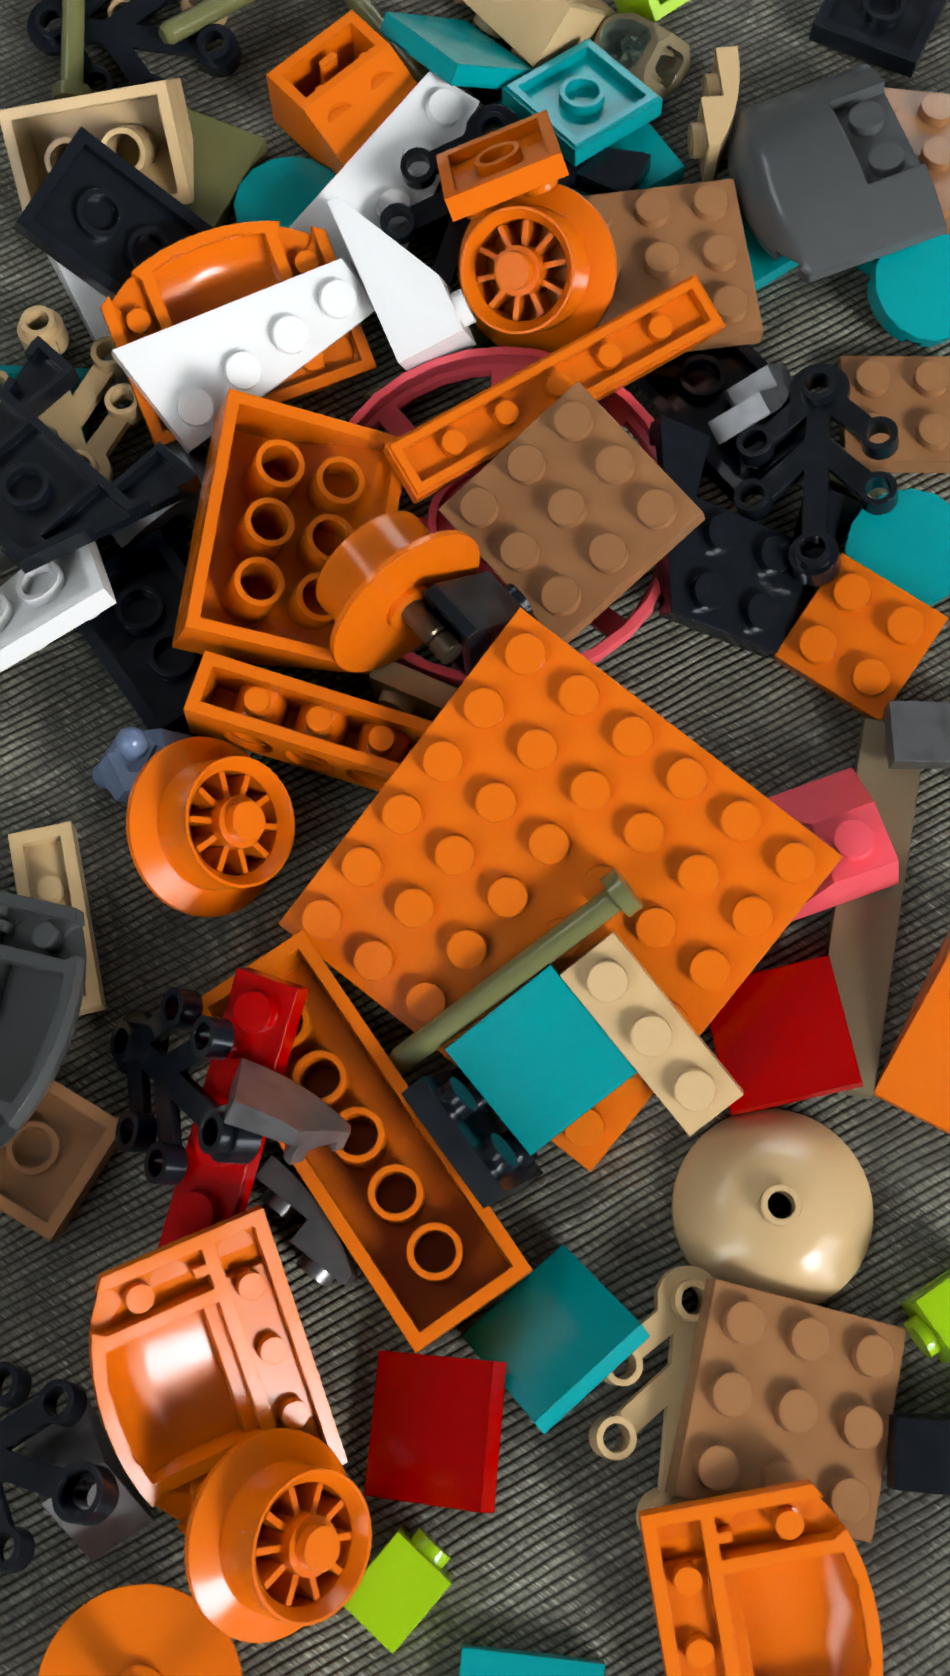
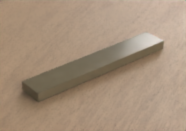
M865 718L860 727L854 771L874 800L898 857L899 884L832 907L825 956L829 955L863 1082V1087L837 1093L869 1100L874 1097L921 769H889L884 721Z

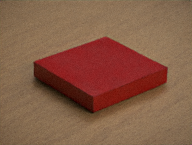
M829 955L749 974L710 1023L717 1058L744 1092L742 1097L729 1106L732 1116L863 1087Z
M379 1350L364 1495L477 1513H494L507 1362Z

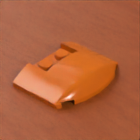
M280 221L242 222L197 233L162 249L131 272V277L124 283L111 301L110 296H108L100 307L115 348L337 260L326 229L311 226V234L288 227L279 226ZM361 323L263 398L284 404L315 392L319 393L375 370L377 366ZM127 376L154 446L159 441L165 446L177 443L176 438Z
M262 1206L252 1207L98 1274L94 1289L97 1296L89 1330V1359L93 1389L101 1420L114 1452L140 1494L153 1508L157 1506L175 1519L180 1520L181 1522L177 1525L180 1532L186 1533L188 1518L196 1495L213 1466L230 1448L252 1434L273 1428L300 1430L324 1442L335 1453L342 1465L348 1463Z
M810 1479L638 1511L644 1563L649 1579L665 1676H883V1645L880 1620L865 1565L847 1528L820 1498L824 1497Z

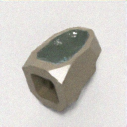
M633 12L615 13L605 19L594 39L595 44L662 99L679 88L691 66L690 46L688 43L667 29Z

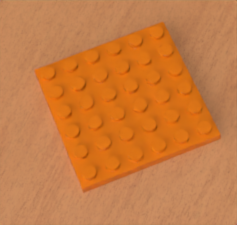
M520 607L278 924L293 936L303 930L325 962L413 1032H416L605 889L601 878L616 868L632 886L644 907L631 917L621 910L552 963L561 973L614 930L700 1036L841 861L843 856ZM507 996L505 999H503L501 1002H499L497 1005H495L493 1008H491L489 1011H487L485 1014H483L481 1017H479L477 1020H475L473 1023H471L469 1026H467L465 1029H463L461 1032H459L457 1035H455L453 1038H451L449 1041H447L445 1044L439 1047L437 1051H439L442 1055H444L447 1059H449L452 1063L459 1067L451 1058V1056L446 1052V1047L449 1044H451L454 1040H456L459 1036H461L464 1032H466L469 1028H471L474 1024H476L479 1020H481L484 1016H486L489 1012H491L494 1008H496L499 1004H501L504 1000H506L509 996ZM637 1072L551 1141L591 1172L654 1092Z

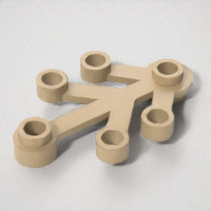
M37 305L26 309L22 313L17 325V334L25 351L37 336L42 338L60 355L67 349L69 335L61 316L56 311L46 306ZM104 336L92 344L90 355L94 364L72 395L70 389L38 418L54 433L58 434L64 442L109 482H112L113 469L108 458L128 427L142 418V413L130 384H117L108 390L114 379L125 372L115 359L109 361L102 360L112 350L116 349L111 336ZM0 370V386H3L9 377L2 370ZM105 394L104 403L109 414L86 444L82 427ZM123 401H133L127 408H116Z
M696 1266L674 1267L659 1279L654 1291L655 1310L640 1322L650 1337L627 1357L628 1368L624 1375L617 1378L611 1372L603 1381L615 1386L632 1385L641 1376L643 1370L642 1358L670 1337L668 1364L612 1415L606 1414L598 1417L592 1423L589 1430L590 1446L598 1456L614 1461L623 1460L634 1451L637 1443V1433L664 1409L658 1486L646 1492L638 1503L636 1522L639 1531L638 1511L693 1501L665 1492L706 1279H713L708 1272ZM689 1287L698 1296V1306L691 1314L686 1312L682 1306V1295ZM615 1423L621 1430L622 1439L616 1449L609 1451L604 1444L603 1436L607 1427Z

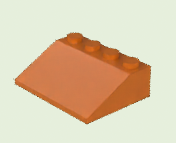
M229 388L214 418L172 648L202 655L206 650L250 664L369 675L372 670L367 672H349L342 669L333 660L329 642L335 621L317 601L316 584L327 560L347 537L372 519L386 513L398 511L402 483L383 453V449L386 444L400 436Z

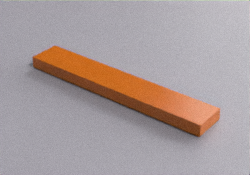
M693 274L389 442L384 446L383 453L412 502L416 504L489 463L577 381L598 402L718 335L726 325L696 274Z

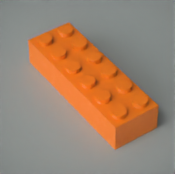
M301 930L247 967L309 988L284 1076L309 1090L334 1109L351 1126V1133L343 1149L332 1151L328 1145L308 1150L303 1161L293 1165L415 1353H420L527 1277L533 1269L491 1207L488 1206L483 1209L403 1098L401 1093L409 1088V1086L304 931ZM235 975L201 996L203 1001L202 1015L223 1018ZM279 1142L282 1149L285 1150V1143Z

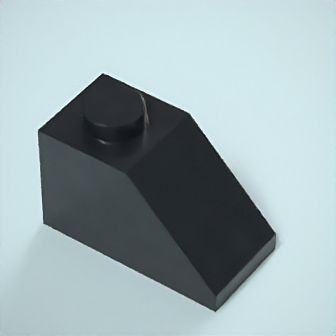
M490 571L435 583L425 591L427 607L446 627V631H449L463 646L461 653L452 663L465 678L470 674L520 607L530 615L533 613L530 603L515 585L508 583L504 587Z

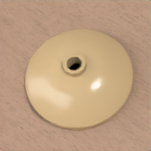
M762 1109L730 1116L706 1131L690 1148L680 1165L673 1186L671 1202L672 1224L679 1248L689 1266H696L705 1270L713 1279L817 1305L836 1294L850 1281L863 1262L870 1244L873 1229V1202L869 1183L858 1159L842 1139L829 1128L796 1112L780 1109ZM774 1193L784 1195L790 1202L791 1210L785 1219L776 1218L768 1209L769 1197Z

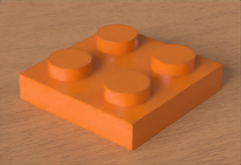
M547 109L436 155L444 200L453 222L465 217L469 220L484 218L497 210L502 202L522 194L527 197H533L546 193L556 186L559 179L569 175Z
M842 553L840 556L841 567L837 576L829 583L819 587L774 655V661L862 716L881 721L884 717L883 709L889 701L896 699L949 617Z

